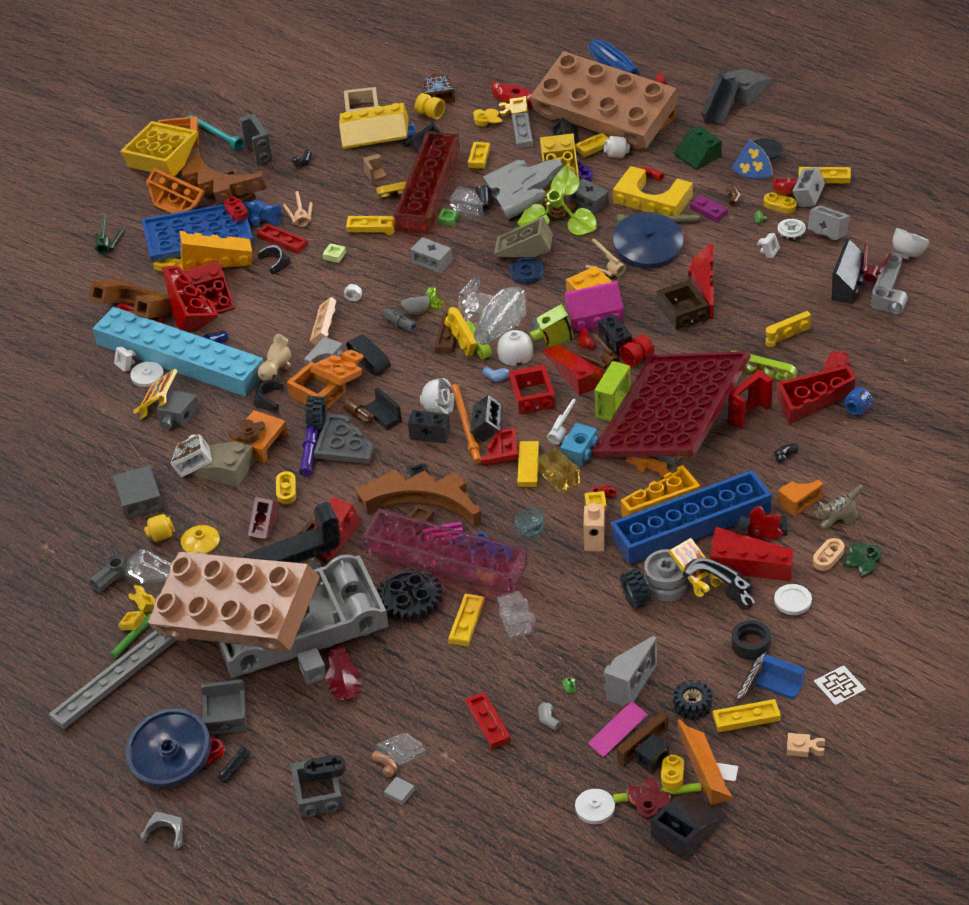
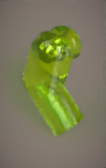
M430 286L425 291L426 295L430 298L429 304L439 309L442 307L443 301L436 297L438 289Z

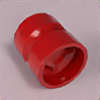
M644 334L632 339L631 343L628 342L619 349L622 360L630 367H635L655 352L652 341Z

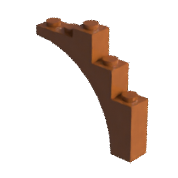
M199 147L191 149L187 161L182 168L184 181L193 186H199L200 189L204 190L203 197L214 194L218 205L224 204L230 197H238L267 189V183L262 172L249 175H230L209 168L205 164Z
M394 469L355 489L357 502L367 514L396 504L424 503L451 510L465 518L474 527L481 524V510L477 504L474 505L471 502L469 495L466 493L467 483L456 472L436 481L433 476L423 471L406 480L403 474L400 475Z

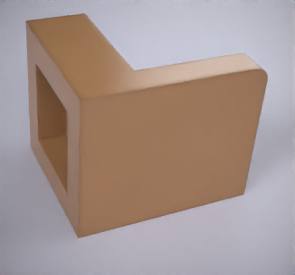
M379 154L363 158L364 172L371 183L387 178L386 173L382 169Z

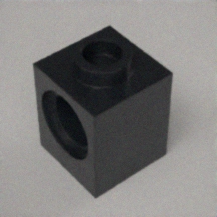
M652 734L635 749L636 763L653 774L662 766L663 759L669 756L668 743L664 739H659Z

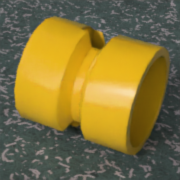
M421 93L416 99L414 109L417 114L438 120L444 113L445 102L442 99Z

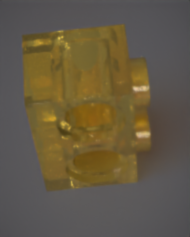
M557 448L537 458L538 472L559 492L562 493L580 483L579 467L573 464Z

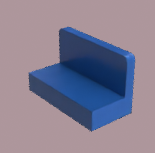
M765 655L762 660V672L756 681V686L787 698L795 699L805 681V668Z

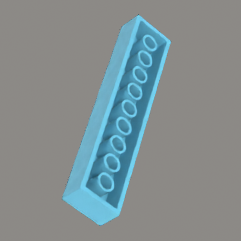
M115 307L93 328L96 345L116 351L117 347L122 346L126 350H133L136 353V356H132L133 358L145 362H156L162 368L170 371L176 369L179 374L245 397L261 380L258 376V367L264 362L263 358Z

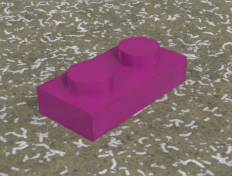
M702 195L690 203L691 210L716 223L728 214L726 207Z

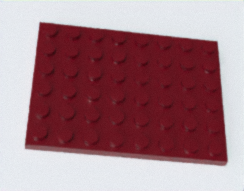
M749 351L650 355L593 448V456L604 458L695 456L750 360L751 355Z

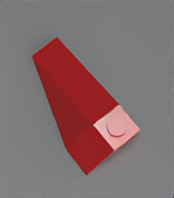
M709 244L692 257V265H688V276H692V285L709 305V318L714 319L713 244Z
M180 266L162 267L173 316L180 330L197 331L218 318L219 315L213 302L210 299L206 300L202 295L203 291L200 288H195L191 283L192 279Z

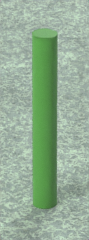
M149 613L138 629L132 630L110 653L114 659L148 627V621L152 613Z

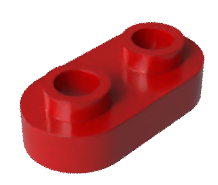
M230 197L224 202L225 211L233 221H243L248 217L247 208L240 199Z

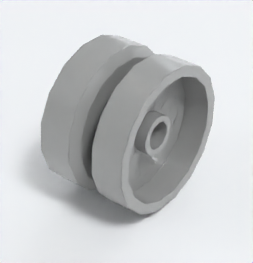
M670 550L653 552L647 557L644 564L645 579L647 581L646 584L649 586L650 596L660 601L680 599L689 589V579L683 576V571L668 553Z

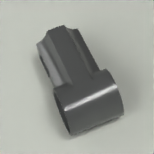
M115 554L110 556L106 561L107 565L89 579L90 584L97 592H102L114 581H120L127 577L128 570L121 555Z

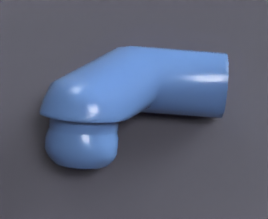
M485 367L482 372L484 376L494 382L509 379V370L505 368L494 371L489 367Z

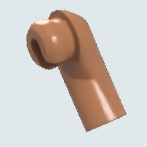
M379 751L373 752L372 760L384 764L383 772H385V776L392 777L393 774L397 773L398 767L390 754Z

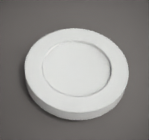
M156 362L140 363L131 371L132 382L140 387H150L151 384L164 376L162 366Z
M788 584L776 591L774 603L777 609L785 614L799 615L810 608L812 596L805 587L797 584Z
M601 789L586 790L576 799V814L582 821L589 824L604 823L615 812L614 799L608 792Z

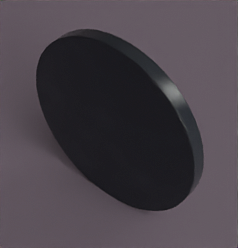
M762 138L753 141L764 150L769 160L778 158L783 152L782 145L776 140Z

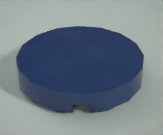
M519 258L514 264L510 265L509 275L515 283L523 285L534 284L543 278L544 266L542 262L539 263L535 258Z

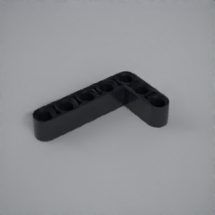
M321 503L314 509L315 529L245 554L242 558L299 563L332 551L340 545L339 520L330 503Z

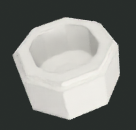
M349 284L344 290V297L349 301L357 302L362 296V289L357 285Z

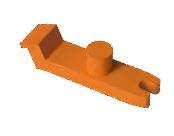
M627 457L626 462L637 465V469L640 472L650 469L659 472L660 477H664L668 473L667 462L649 457Z

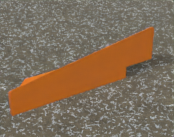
M678 719V732L702 790L707 794L711 805L732 800V795L725 786V781L705 734L686 726L682 720Z

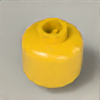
M165 514L149 518L147 520V527H144L147 537H152L154 542L171 538L172 532L175 531L170 516L166 517Z

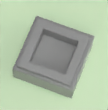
M396 777L384 791V796L403 805L415 791L414 785Z

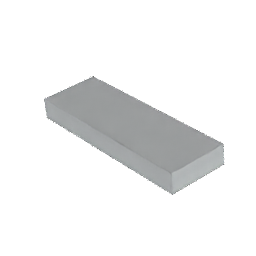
M528 112L512 114L516 147H533Z

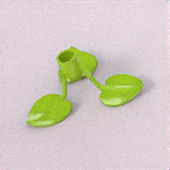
M566 165L556 174L551 183V190L547 194L549 202H547L546 211L542 205L533 204L523 212L517 223L519 226H523L544 217L546 223L549 224L550 220L547 214L550 211V206L554 208L562 206L572 217L568 221V229L574 235L582 236L594 232L597 222L593 213L588 209L579 208L575 214H572L565 205L564 195H573L579 188L578 177Z

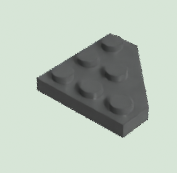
M328 414L314 450V458L370 464L374 453L373 444L370 441L368 442L362 432L350 423V419L346 415Z

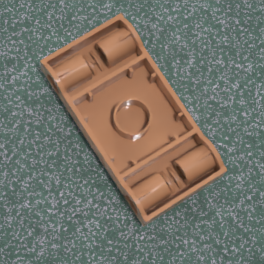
M565 51L561 53L530 96L533 110L550 120L563 117L572 124L604 133L607 136L624 137L630 147L634 149H647L679 102L677 88Z
M178 552L176 558L171 563L170 573L163 589L155 600L154 609L148 624L160 635L180 641H186L188 638L256 646L269 651L283 653L285 650L290 651L320 576L308 564Z

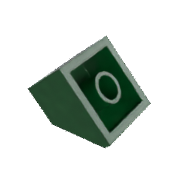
M699 125L685 134L675 150L674 156L697 171L722 157V140Z

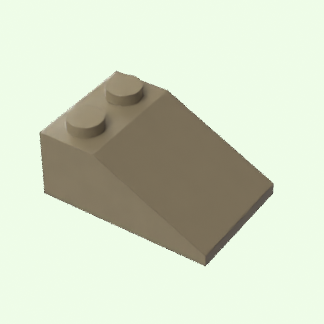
M544 217L498 236L494 255L495 257L543 256L550 251L553 233Z
M236 441L209 445L212 463L189 475L238 487L255 462L252 445Z

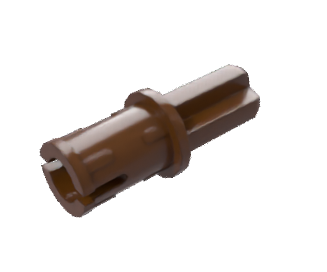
M351 398L347 399L350 403L344 402V408L350 411L355 418H359L365 423L373 422L374 415L367 411L364 405L356 403Z

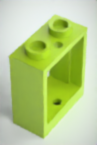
M612 361L595 388L596 418L611 421L631 388L629 365Z

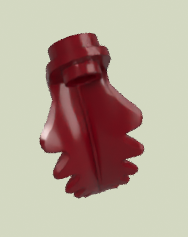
M345 647L329 649L328 660L330 665L324 677L326 683H332L328 691H335L333 698H336V700L343 701L357 697L360 690L356 687L361 686V682L356 677L360 676V670L350 661L349 653L345 650Z

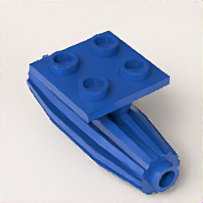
M598 38L589 43L588 50L598 63L639 76V69L629 57L613 45Z

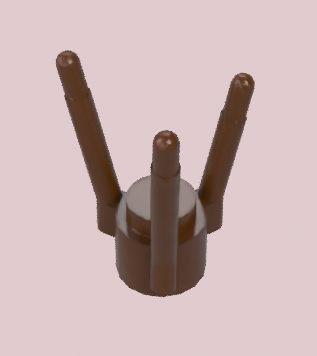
M593 334V337L605 350L601 354L602 361L576 352L577 355L600 365L603 369L609 367L612 361L620 362V357L611 351L596 334Z

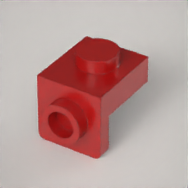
M832 350L822 371L845 365L850 366L852 362L848 357L849 355L843 351L835 352Z

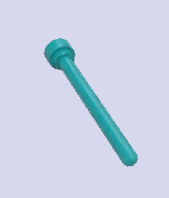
M197 118L200 127L229 142L230 147L234 150L239 151L243 148L244 140L238 136L231 137Z

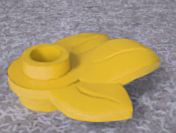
M478 109L473 112L475 124L478 126H487L488 123H500L503 121L498 117L499 111L496 109H487L486 111Z

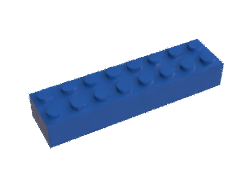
M750 470L611 522V539L630 565L646 559L653 552L670 550L690 538L694 541L715 533L716 527L726 529L734 526L740 516L749 518L750 512L758 506L763 508L765 514L771 512L772 495L755 472Z

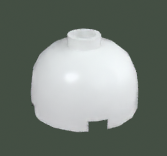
M896 228L892 240L894 249L899 252L902 258L907 260L909 257L916 258L922 255L929 243L928 239L900 228Z
M512 330L503 334L497 346L500 361L511 366H516V363L522 362V364L530 361L534 355L533 342L528 334L519 330Z
M435 379L429 381L424 386L420 402L427 412L449 414L448 412L453 411L454 393H450L449 388L452 386L447 379Z

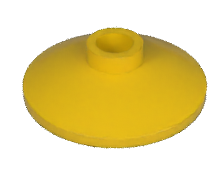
M207 525L192 527L181 537L182 549L187 553L201 552L208 554L220 542L218 531Z

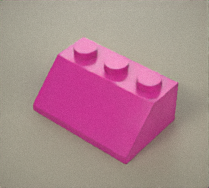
M617 281L565 292V311L568 314L573 333L580 332L581 329L599 328L598 320L613 314L616 315L621 323L624 322V308Z

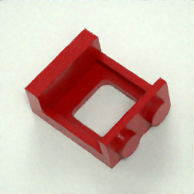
M757 370L735 387L728 397V421L743 429L745 428V415L753 408L760 405L765 409H769L772 406L773 378ZM748 389V399L745 401L739 395Z

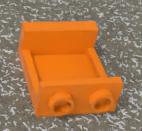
M253 410L247 419L252 420L254 423L260 421L265 423V428L260 431L259 439L254 443L248 444L242 439L234 440L230 438V442L236 441L252 445L254 460L265 463L268 459L267 449L279 435L286 436L288 434L286 421Z

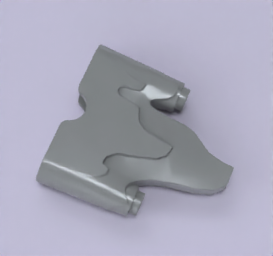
M524 159L516 160L483 176V179L491 190L494 199L498 200L507 220H510L523 213L533 204H540L547 198L543 188L551 182L563 168V165L559 159H552L527 167Z

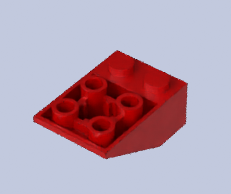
M219 261L185 270V273L192 279L191 283L195 288H200L206 300L210 299L213 302L217 313L235 309Z

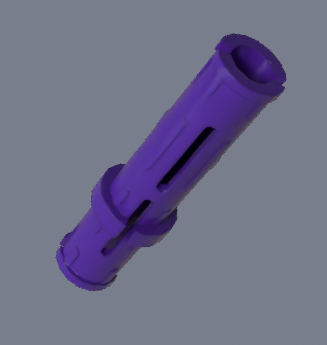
M314 427L306 429V437L302 443L303 454L299 474L302 475L304 470V477L311 475L318 435L317 428H315L313 433Z

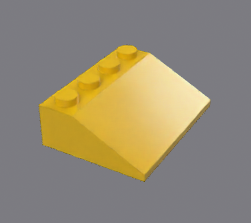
M151 121L120 152L128 167L152 172L153 168H157L167 174L176 176L187 161L198 136V131Z

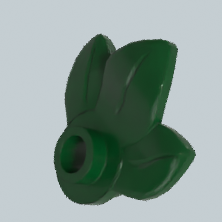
M853 544L848 547L850 554L845 557L843 566L858 567L860 577H864L874 571L876 563L881 559L882 551L877 545Z

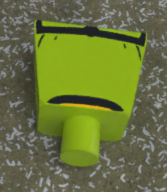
M562 304L539 316L536 319L538 329L529 332L533 342L543 339L547 347L575 340L568 314Z

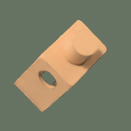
M591 503L584 507V551H604L605 507L597 503ZM591 529L598 530V535L592 536Z

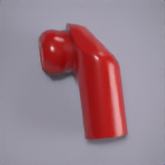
M611 485L601 488L594 486L591 489V492L604 491L605 499L608 496L614 498L617 493L616 488H613Z

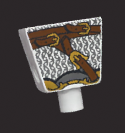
M200 434L191 435L189 439L176 446L171 465L182 478L212 463L210 447Z

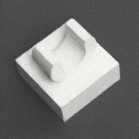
M769 233L766 238H761L757 242V245H762L760 253H765L766 258H773L780 249L775 233Z
M122 346L117 347L114 364L124 372L130 371L131 365L135 364L132 356H136V353L133 350H126Z

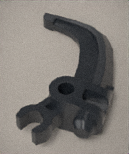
M701 557L692 559L686 565L683 571L684 577H689L698 570L706 571L729 585L725 593L731 600H737L741 610H744L746 606L751 608L754 605V599L748 595L753 589L752 584H750L751 580L742 577L741 572L731 570L720 563Z

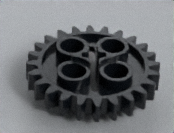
M407 567L406 572L399 569L398 574L392 571V577L385 576V581H380V587H377V592L386 609L387 617L393 615L394 621L399 617L402 622L409 618L410 623L413 621V618L420 621V616L422 615L428 618V612L434 614V608H439V602H442V588L437 577H432V572L425 574V569L418 572L417 567L413 571H410L409 567ZM405 583L407 584V586H408V588H409V593H408V591H406ZM410 596L413 599L414 606L411 604Z

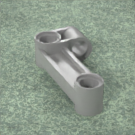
M890 252L892 256L883 268L873 288L871 307L875 310L901 314L908 296L901 290H894L893 287L900 273L902 256L899 253Z

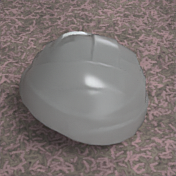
M428 295L401 300V305L409 314L420 315L427 310L430 298Z

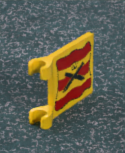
M173 369L151 384L142 404L133 411L134 414L140 412V419L147 416V406L156 400L160 402L159 407L166 403V393L177 373L176 369Z
M691 538L668 552L682 571H684L686 565L692 559L698 557L706 558ZM703 570L695 571L687 577L692 583L697 597L704 595L701 589L705 593L710 590L706 583L700 581L701 579L709 575L712 586L718 587L720 583L717 579L719 578Z

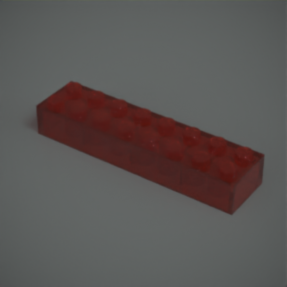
M426 131L394 214L396 231L430 234L460 152L459 134Z

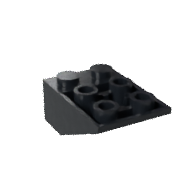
M690 792L665 805L650 820L651 837L687 859L726 818L727 814Z

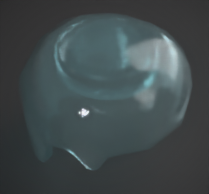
M528 507L515 517V528L523 536H535L543 530L545 523L544 515L539 508L535 510Z

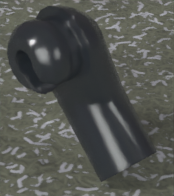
M305 150L301 158L299 156L293 157L291 159L293 166L301 167L308 164L312 152Z
M797 443L780 446L774 452L776 461L783 462L786 460V454L798 453Z

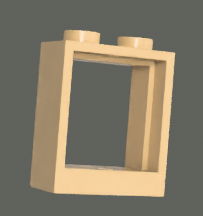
M376 87L344 91L346 112L378 107ZM374 102V107L350 109L349 106L352 104Z

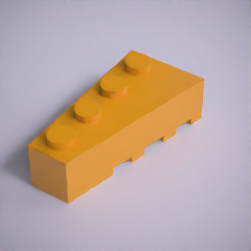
M180 231V258L183 271L216 261L220 262L221 268L252 265L250 239L229 236L227 238H220L218 235L202 236L201 233L186 234V231Z
M681 465L677 467V471L673 474L671 472L665 474L664 479L659 482L653 481L649 483V487L645 490L639 489L621 499L622 518L699 490L701 486L689 471Z

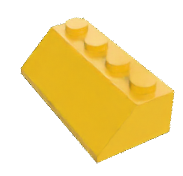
M394 103L387 106L341 113L339 126L343 149L406 139L409 118L404 103Z

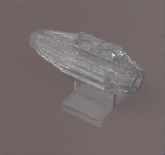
M473 277L459 293L458 310L465 322L473 315L480 316L474 332V338L479 344L487 345L504 333L512 331L516 325L518 326L521 318L526 316L528 310L526 294L518 286L503 288L495 296L480 293V278Z

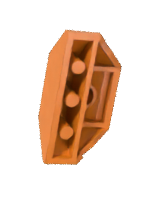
M153 168L146 181L153 205L169 213L194 209L198 206L205 193L204 190L157 168Z

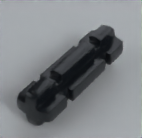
M241 747L218 774V779L223 783H227L250 756V751L246 747Z

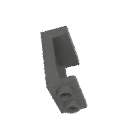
M255 113L240 117L239 121L245 148L253 146L256 164L261 165L272 161L268 133Z
M150 465L113 475L125 519L163 509Z
M243 680L202 684V720L209 733L216 736L247 732L246 698Z

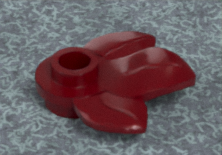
M652 777L646 779L641 784V788L629 785L627 789L629 802L636 806L638 814L645 819L653 818L658 813V810L669 804L671 800V793L660 792L659 782ZM649 805L651 808H645L644 806Z

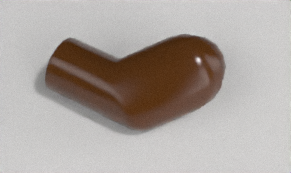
M730 185L727 187L726 193L729 192L728 195L732 196L729 200V205L735 207L742 195L737 186Z

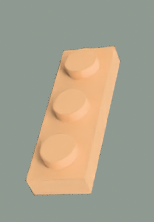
M332 297L319 307L310 342L314 345L319 343L323 337H328V329L332 323L331 318L335 312L336 300Z

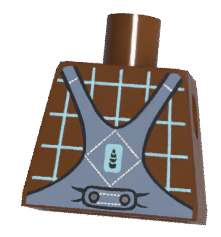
M433 73L430 77L424 79V94L442 99L445 104L455 102V90L447 75L439 76V74Z

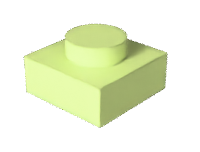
M329 244L322 254L323 259L339 263L346 253V247Z

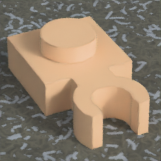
M788 733L786 755L808 757L809 752L816 756H824V748H819L818 746L825 747V739L816 738L810 740V735Z

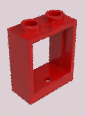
M545 364L508 371L509 385L519 414L556 408L555 393ZM539 384L545 385L547 392L521 397L519 388Z

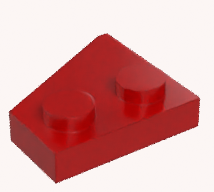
M515 427L500 430L493 436V440L487 447L488 452L486 456L481 458L483 466L519 459Z

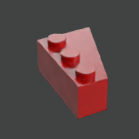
M333 496L329 503L339 520L340 545L332 551L316 556L326 562H329L363 522L351 503Z

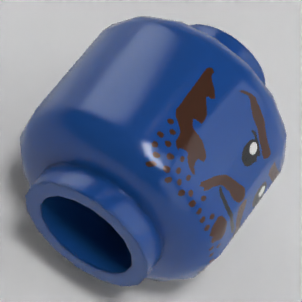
M858 387L845 397L844 403L849 413L859 416L863 415L872 406L873 398L868 390Z

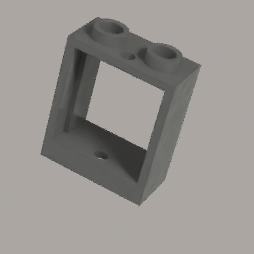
M306 761L290 764L300 818L344 809L338 777L332 778L335 793L302 799L300 783L311 781L306 778L304 773Z

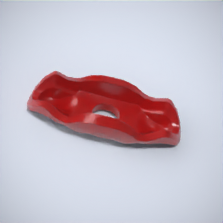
M492 81L491 91L494 98H499L502 102L510 104V99L526 96L528 108H533L530 99L533 92L529 89L513 84L508 85Z

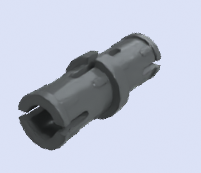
M390 308L384 311L383 318L394 323L396 327H402L411 333L417 329V322L408 319L406 315L396 313Z

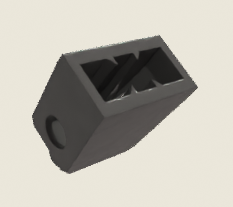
M168 389L166 403L159 407V404L157 406L160 426L165 430H169L172 425L185 426L199 409L197 395Z

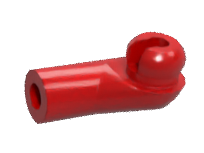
M645 166L640 168L646 170V176L648 174L659 181L664 178V173L655 168Z
M581 329L578 339L579 345L593 350L596 342L591 337H588L589 331L587 329Z

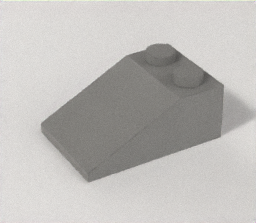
M652 636L617 656L611 665L606 666L604 670L606 700L623 707L631 701L634 702L657 666V637Z

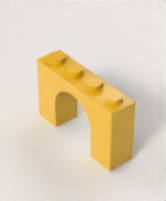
M632 166L629 167L613 188V203L664 216L680 215L693 197V183L681 179H676L671 188L662 194L649 195L641 192L646 184V170Z

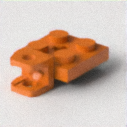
M354 350L341 353V357L331 355L312 364L310 372L335 384L342 385L362 375V368L357 365L358 362L363 360V355Z

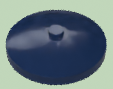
M652 212L637 213L626 217L616 226L613 233V247L616 254L632 266L658 268L671 263L679 256L683 247V233L678 224L667 216Z
M169 708L157 711L142 720L131 733L126 747L128 766L139 781L151 787L170 788L183 784L193 778L205 765L211 750L210 733L203 720L189 710Z

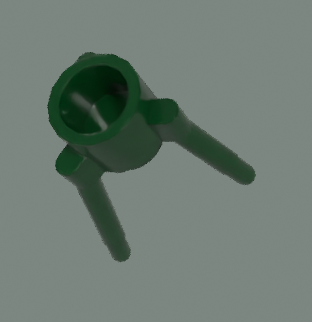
M103 214L100 238L98 233L95 234V251L100 254H107L109 250L113 251L115 244L125 230L122 227L111 243L110 239L104 236L106 214Z

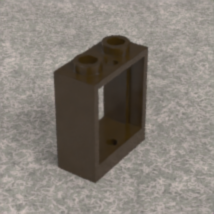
M689 280L656 291L658 307L676 330L709 319V305ZM691 299L695 307L677 312L672 304Z

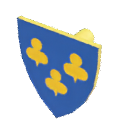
M748 140L731 169L749 178L772 176V166L768 156L756 143Z

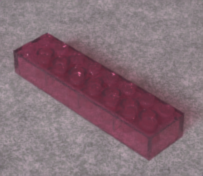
M379 508L362 536L365 553L513 594L528 565L526 548Z

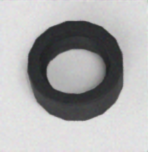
M745 620L738 623L733 628L731 636L734 653L747 660H755L765 651L766 655L771 648V631L768 626L756 620ZM754 634L761 637L764 641L757 645H746L739 641V639L744 635Z

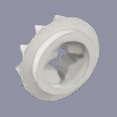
M786 219L778 224V233L781 234V237H786L787 240L789 238L795 240L796 237L801 238L805 234L806 226L800 220Z

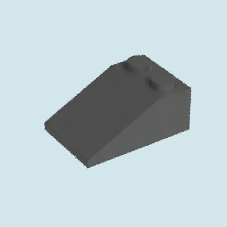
M748 69L728 71L726 73L729 80L740 82L741 85L734 101L748 106L773 82V78Z

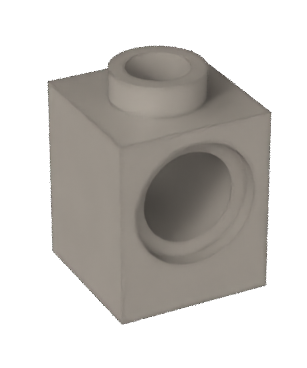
M317 647L297 654L299 668L307 685L324 679L326 675L325 665Z

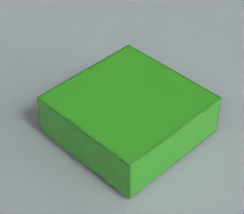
M442 209L437 218V224L454 226L459 217V211Z

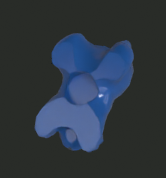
M260 200L243 201L244 206L248 209V222L252 226H258L261 221H267L275 226L281 224L279 218L283 215V211L279 204H264Z

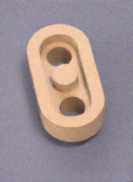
M828 539L814 554L813 566L820 571L831 569L844 554V543L840 539Z

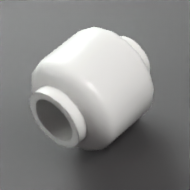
M610 136L605 140L604 152L607 153L608 157L622 159L626 153H629L630 145L627 143L626 138Z

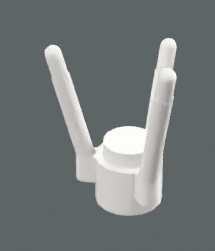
M572 399L564 414L559 415L552 430L547 435V439L554 445L563 443L567 437L565 434L566 430L561 425L576 401L575 399Z

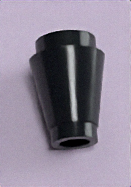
M480 185L476 188L474 195L480 209L487 211L490 209L491 190L486 185Z

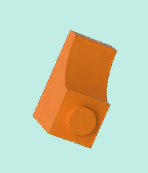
M819 480L807 484H798L791 481L778 490V505L794 517L823 498V483Z

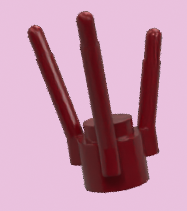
M868 243L864 244L863 268L861 271L865 273L863 279L867 283L874 284L877 282L892 253L887 255L879 267L876 265L867 266Z

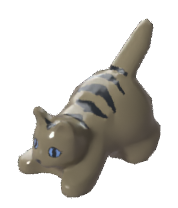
M859 485L849 494L837 496L828 504L819 502L818 510L814 511V516L823 520L820 527L828 529L839 519H842L846 524L853 523L858 518L854 498L861 493L863 486Z

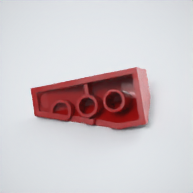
M560 344L543 350L544 355L578 395L594 390L605 374L600 367Z

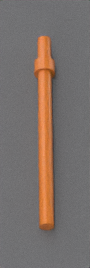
M453 384L451 389L454 393V399L468 441V451L472 455L474 463L479 464L481 463L480 447L475 441L474 435L470 433L471 425L459 386Z

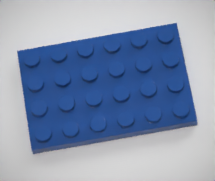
M224 204L141 219L151 262L180 257V231H186V234L201 233L202 236L218 235L220 238H227V236L250 239V243H254L248 219L233 221L225 211Z

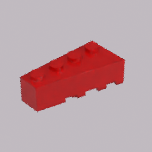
M845 365L777 382L776 398L790 425L845 398L855 388L856 378L850 366Z
M716 527L710 560L720 563L731 570L739 571L742 573V576L791 581L794 550Z

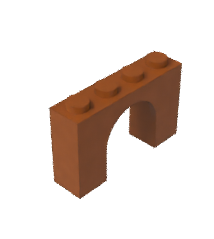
M119 279L92 282L90 300L102 304L114 302L135 304L133 314L145 318L172 314L169 295Z

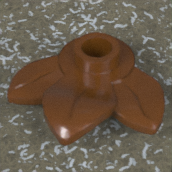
M543 201L542 206L545 208V211L547 209V201ZM564 201L571 212L576 209V201L568 203ZM550 206L549 215L551 218L559 220L566 216L567 212L562 206L558 208Z
M249 419L241 420L237 423V429L229 431L228 436L234 440L242 439L248 444L254 443L259 439L260 431L265 428V423L263 421L254 423Z

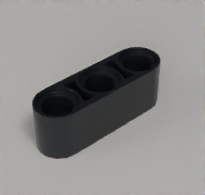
M364 334L346 342L348 350H354L363 355V360L359 363L372 375H377L391 367L387 355Z

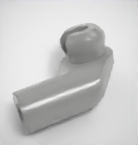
M542 703L538 708L539 721L557 731L561 722L552 717L551 709H553V706L550 703Z

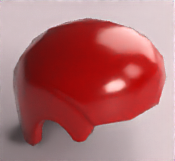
M774 179L773 190L781 196H791L798 179Z

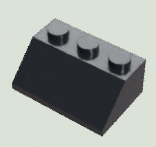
M850 239L845 240L833 271L831 300L853 304L855 297L859 296V286H863V276L865 273L861 271L864 253Z

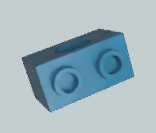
M575 423L560 447L561 461L582 467L585 461L590 459L591 452L599 440L597 428Z

